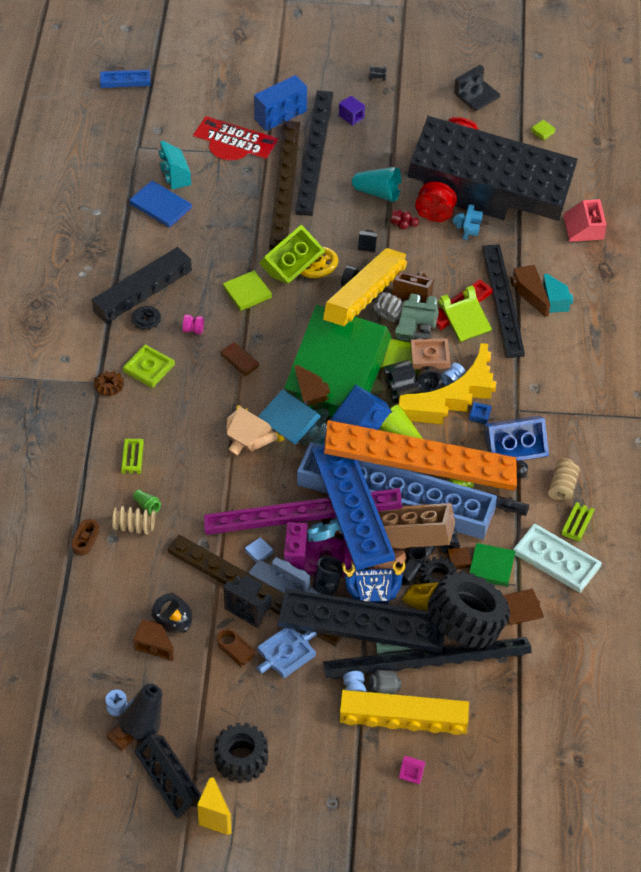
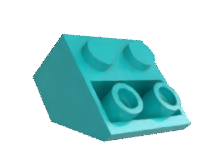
M160 141L161 149H158V153L162 161L159 162L161 172H165L164 178L166 183L170 184L171 189L192 185L191 172L181 149L165 141Z

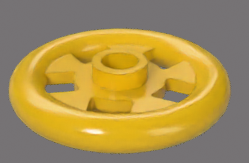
M323 247L325 249L323 253L325 257L323 255L319 256L309 265V269H305L300 274L307 278H321L329 275L338 265L337 254L333 250Z

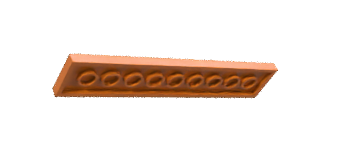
M330 420L327 421L324 454L512 491L516 489V457Z

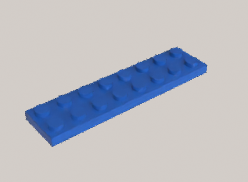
M324 445L313 447L312 454L355 570L394 561V551L358 460L324 454Z

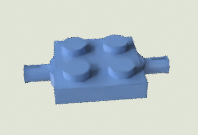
M291 628L282 629L257 647L258 652L265 659L262 664L256 667L258 672L263 674V672L271 667L283 679L316 656V651L309 645L308 641L317 634L309 631L301 634Z

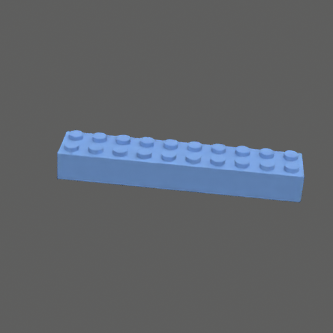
M310 442L297 471V485L327 494L312 454V448L321 445ZM358 460L370 492L400 488L402 506L452 503L457 532L484 540L495 511L496 495L410 470Z

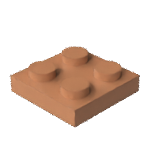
M448 338L411 340L412 366L414 369H421L425 366H433L437 369L450 368Z

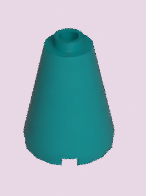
M397 167L358 172L352 177V186L357 191L390 202H395L399 198L401 189H398V184H402L401 171Z

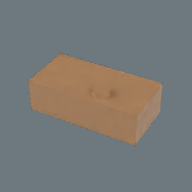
M452 503L402 506L401 509L378 512L392 548L404 549L407 547L450 545L455 527Z

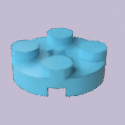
M337 518L330 520V523L323 525V522L311 525L312 528L307 530V538L309 542L312 539L316 542L334 537L335 532L338 530L341 534Z

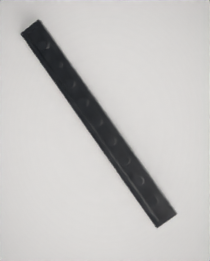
M317 90L295 215L313 216L333 101L332 91Z
M527 637L497 640L492 645L483 648H469L464 644L443 647L442 653L413 650L323 661V669L326 678L338 679L351 671L374 674L377 670L401 671L406 668L420 669L424 666H442L447 663L461 664L464 661H483L489 658L502 659L505 656L513 655L520 657L532 652L531 644Z

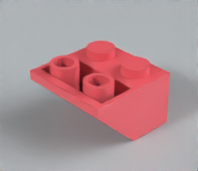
M600 199L583 200L564 213L563 217L569 242L604 240L607 224Z

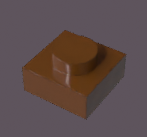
M119 724L106 735L107 739L121 751L135 740L132 739L133 736L129 733H123Z

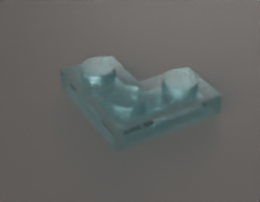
M324 408L314 410L320 415V418L298 443L305 445L310 444V442H321L326 432V423L324 421L329 415L327 410Z

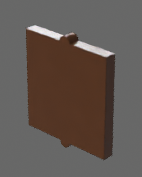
M533 588L503 595V598L507 599L510 608L509 625L544 618L540 601L537 600Z

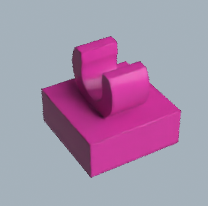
M405 756L399 778L420 784L426 762Z

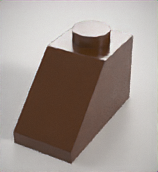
M299 365L294 366L303 401L307 406L329 400L328 394L331 392L328 382L324 383L321 377Z
M142 619L133 639L134 650L174 661V647L163 626L155 621Z

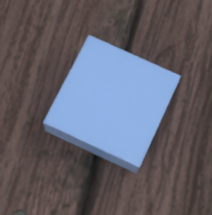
M260 537L245 548V552L257 563L258 560L263 561L272 555L273 549Z

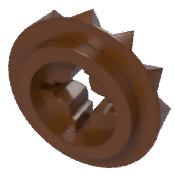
M114 370L112 372L105 371L103 374L99 373L98 377L94 378L95 390L104 396L116 395L124 387V379L120 373L116 374Z

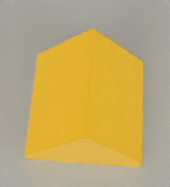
M214 777L209 778L197 804L199 825L226 835L232 834L231 813Z

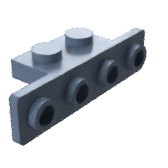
M277 557L273 560L272 566L262 560H258L249 572V574L285 593L286 588L318 593L310 587V575L304 570H299L291 566L289 562Z

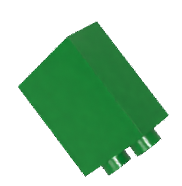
M316 304L284 389L304 403L294 366L299 365L323 379L324 383L328 382L331 393L328 394L329 400L314 405L328 409L326 417L331 419L355 384L371 393L390 343L391 334L386 326L358 317H354L345 326L323 320L325 307Z

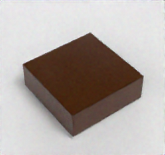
M468 547L448 549L449 562H453L456 569L471 567Z

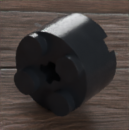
M403 360L383 367L386 376L384 378L385 384L388 389L391 388L392 390L390 394L393 402H398L401 395L420 393L419 384L415 380L416 374L410 360Z

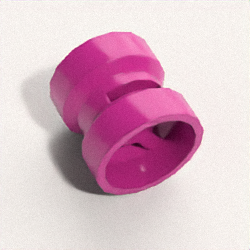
M185 314L182 331L184 333L194 332L201 335L204 327V317H192Z

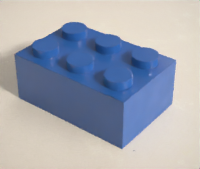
M296 75L254 95V120L265 131L307 111V86Z

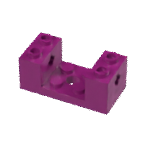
M287 522L284 560L289 562L291 566L304 570L308 575H315L318 560L322 555L328 554L340 560L342 564L344 563L345 569L349 570L352 567V559L344 539L328 538L316 542L312 539L309 542L307 538V523ZM344 571L342 572L341 577H345L346 573Z

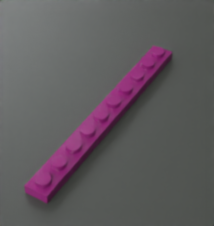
M400 488L370 492L378 512L402 508ZM329 498L205 514L204 530L206 535L283 525L287 524V522L298 523L335 518L336 516Z

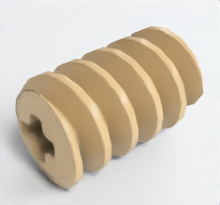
M563 457L557 460L548 495L552 499L568 500L573 497L580 468L571 459Z
M115 506L112 517L113 530L117 531L120 527L121 531L125 532L128 528L129 532L132 533L136 528L138 534L144 530L145 535L153 531L155 510L152 511L151 515H148L147 509L144 510L143 514H140L139 508L133 513L132 507H129L128 511L125 512L124 506L121 507L120 511H117Z

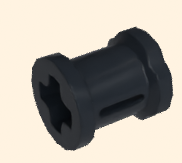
M370 65L369 80L374 78L386 81L387 66L373 67V65Z

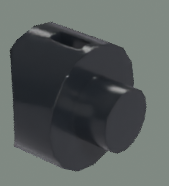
M425 366L418 371L416 381L419 384V389L426 393L440 389L442 376L436 367Z

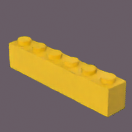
M342 690L340 723L347 725L360 724L368 727L382 726L389 729L404 728L411 731L426 730L432 733L447 732L454 735L467 734L469 701Z

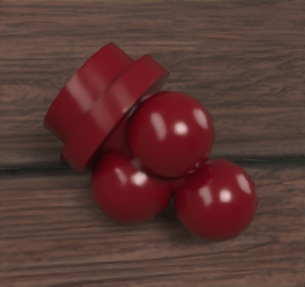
M401 209L393 210L390 223H393L394 226H399L401 230H406L409 225L417 227L419 219L411 217L408 211L402 212Z

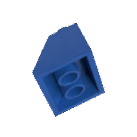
M355 384L330 421L378 430L391 410L386 402Z
M541 416L484 424L488 452L516 457V461L549 456L545 418Z

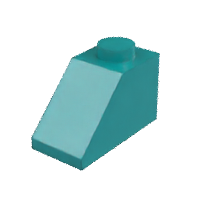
M544 274L542 284L550 302L549 313L569 312L570 304H573V294L569 293L568 286L549 274Z

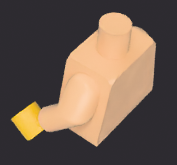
M238 405L237 410L227 417L226 431L228 437L233 441L228 450L236 456L239 455L243 447L253 452L255 449H259L271 442H281L285 439L276 431L272 432L273 429L269 423L248 412V408L243 409Z

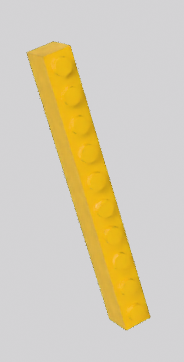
M389 248L384 249L326 302L323 320L342 326L352 321L362 309H365L368 303H371L373 298H376L385 287H388L391 281H394L399 271L405 270L407 260H405L406 254Z

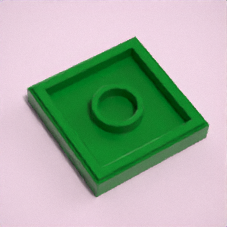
M476 543L469 573L486 579L485 581L488 583L508 587L516 551Z

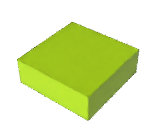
M542 120L532 127L531 132L545 140L555 133L556 128Z

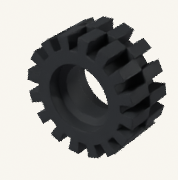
M434 556L432 561L428 558L426 563L423 562L420 569L421 584L439 583L440 580L432 578L431 573L442 572L447 575L456 572L457 569L454 567L453 562L449 563L448 558L445 561L442 556H439V559H436V556Z

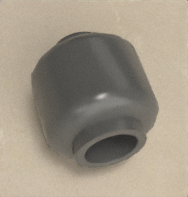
M377 670L369 678V690L372 693L396 695L397 691L401 689V680L398 679L394 671Z

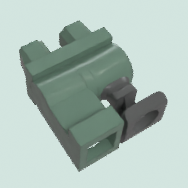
M410 294L408 301H404L400 322L396 327L395 334L397 340L411 342L414 339H431V328L436 327L439 315L436 297L429 296L426 303H420V295ZM418 324L421 326V333L416 332Z

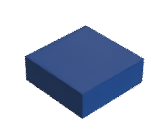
M473 402L469 420L483 424L488 423L492 406Z

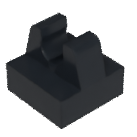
M372 230L360 231L358 250L375 252L378 233H373Z

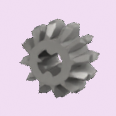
M382 293L376 298L373 307L378 316L388 321L396 322L401 317L404 303L401 302V299L390 293Z

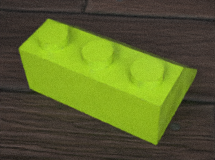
M301 224L271 250L259 264L271 277L289 284L321 256L325 249Z

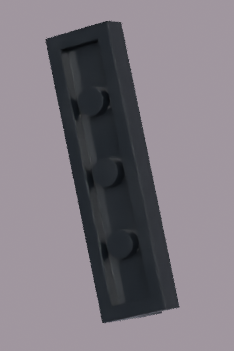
M150 734L134 752L175 817L181 818L190 807H197L202 795L164 736ZM148 746L151 749L150 759H147L143 753ZM156 762H159L162 766L161 776H158L155 772ZM166 779H170L172 782L171 792H168L165 788ZM177 795L181 796L185 802L180 809L176 805Z

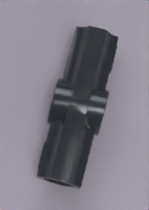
M436 546L410 548L408 556L404 561L405 570L402 572L401 585H411L420 572L423 562L426 563V559L430 557Z

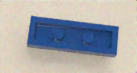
M150 70L100 72L101 88L151 86Z

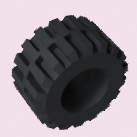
M236 723V726L232 727V725H229L227 730L222 729L220 731V736L217 735L216 743H214L215 764L218 772L221 771V775L224 778L228 776L229 781L232 782L234 779L238 783H242V780L250 782L252 777L257 779L259 772L263 773L265 766L268 764V741L264 737V733L262 731L258 732V727L256 726L250 727L249 723H245V725ZM237 748H247L252 751V754L245 758H237L230 753Z

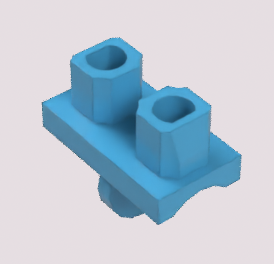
M469 204L466 216L464 213H460L453 218L454 225L458 229H461V227L464 229L462 239L468 240L469 235L478 236L483 212L474 211V205Z

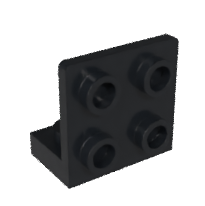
M478 65L455 78L454 94L475 111L500 98V93L483 80L485 68L482 65Z

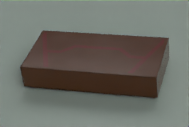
M236 342L221 350V356L244 376H247L259 367V362Z

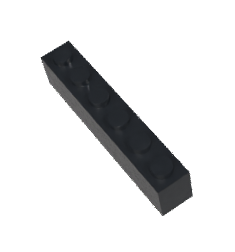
M176 247L92 299L93 312L106 324L115 320L121 314L131 310L150 296L192 271L191 258L179 247Z

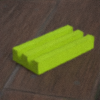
M124 438L122 473L129 471L130 474H133L134 471H137V474H141L144 439ZM132 443L130 466H126L128 445ZM136 444H139L137 466H134Z
M576 502L562 530V535L580 542L595 509H587L586 505L582 507L580 503ZM577 511H580L577 520L571 532L569 533L568 530L572 524V521ZM584 513L588 514L578 536L574 535Z

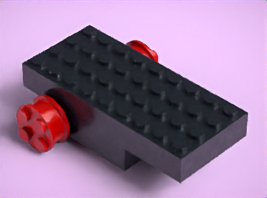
M427 116L410 161L407 177L424 182L416 199L415 207L420 217L433 222L443 223L452 216L454 206L468 210L469 204L474 205V211L483 212V215L505 220L508 208L512 207L559 221L578 158L480 131L476 123L467 118L451 117L446 121Z

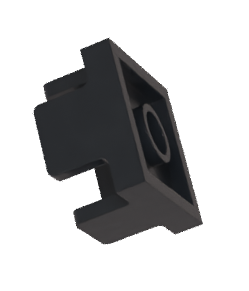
M247 575L242 580L237 576L232 583L227 582L223 587L224 609L252 626L259 628L262 624V617L272 605L271 595L267 594L262 600L256 598L255 595L262 588V584Z

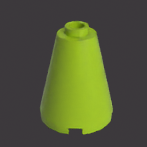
M395 405L390 409L393 412L387 416L378 429L380 431L423 439L399 405Z

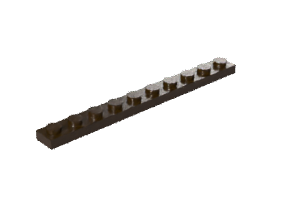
M283 122L269 242L270 250H273L289 236L300 122Z
M178 535L168 547L169 554L223 584L227 582L232 583L237 576L242 580L245 575L260 582L262 588L255 597L262 600L267 594H270L272 605L269 610L280 615L285 593L181 535ZM316 633L317 637L335 647L342 639L339 636Z

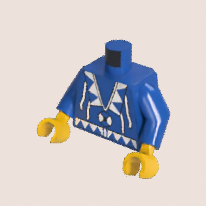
M395 560L393 562V569L355 570L354 564L351 561L352 567L347 570L345 569V564H342V569L346 573V589L355 600L389 605V601L395 599L401 588L402 572L405 570L404 561L403 566L398 568L395 566Z

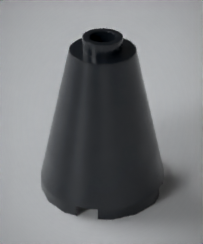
M155 684L144 685L121 711L118 718L119 726L123 733L132 735V739L144 741L150 734L156 735L160 730L163 695L160 687Z

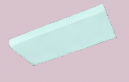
M535 523L513 549L516 551V556L579 593L582 592L602 565V562Z

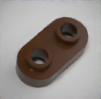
M86 519L80 523L71 542L72 550L75 554L86 555L91 551L99 535L97 521Z

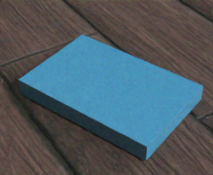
M282 389L258 418L269 423L274 431L296 445L320 418V415Z

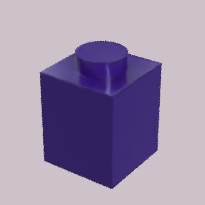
M349 96L339 103V116L353 126L365 118V105L353 96Z

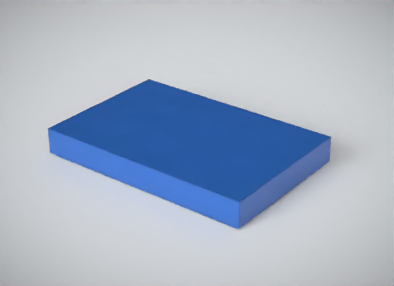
M153 180L129 200L130 205L169 228L192 208L190 202Z

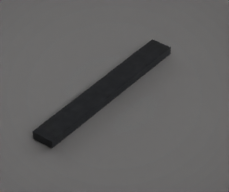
M500 244L482 246L490 287L493 289L492 297L506 358L525 357Z

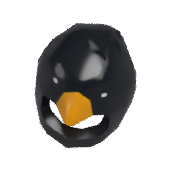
M172 592L164 594L156 599L153 605L152 618L158 624H161L165 630L171 633H185L191 627L193 620L192 610L178 595ZM171 601L168 608L160 614L162 606Z

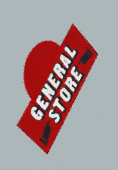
M205 116L193 134L195 137L210 141V151L216 157L224 160H239L248 154L267 159L279 138Z

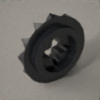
M152 306L139 307L132 314V323L135 324L136 328L140 327L142 331L145 328L149 330L152 327L157 328L158 323L161 322L160 312ZM144 315H146L149 321H145Z

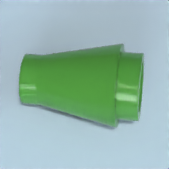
M137 490L133 494V499L143 511L147 509L148 514L151 515L153 510H155L156 514L160 510L161 503L157 497L142 490Z

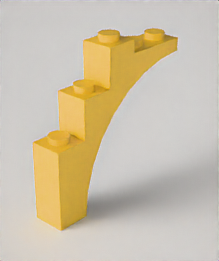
M481 343L479 354L474 364L466 374L454 383L431 392L401 395L399 406L410 421L443 425L444 417H448V410L467 412L468 404L472 405V398L491 399L492 392L496 391V381H493V373H490V366H486L487 362L490 363L491 360L488 344Z

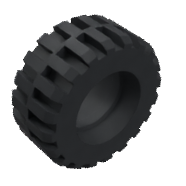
M462 571L449 573L439 581L428 601L429 617L441 633L447 635L448 639L455 640L457 644H464L469 648L490 646L497 640L509 621L510 608L506 598H503V593L497 590L495 585L485 581L486 579L479 578L476 574H466V572Z

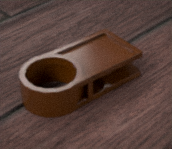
M223 629L218 633V647L241 668L256 656L254 654L256 650L232 629ZM224 636H231L235 639L231 644L220 642V639Z

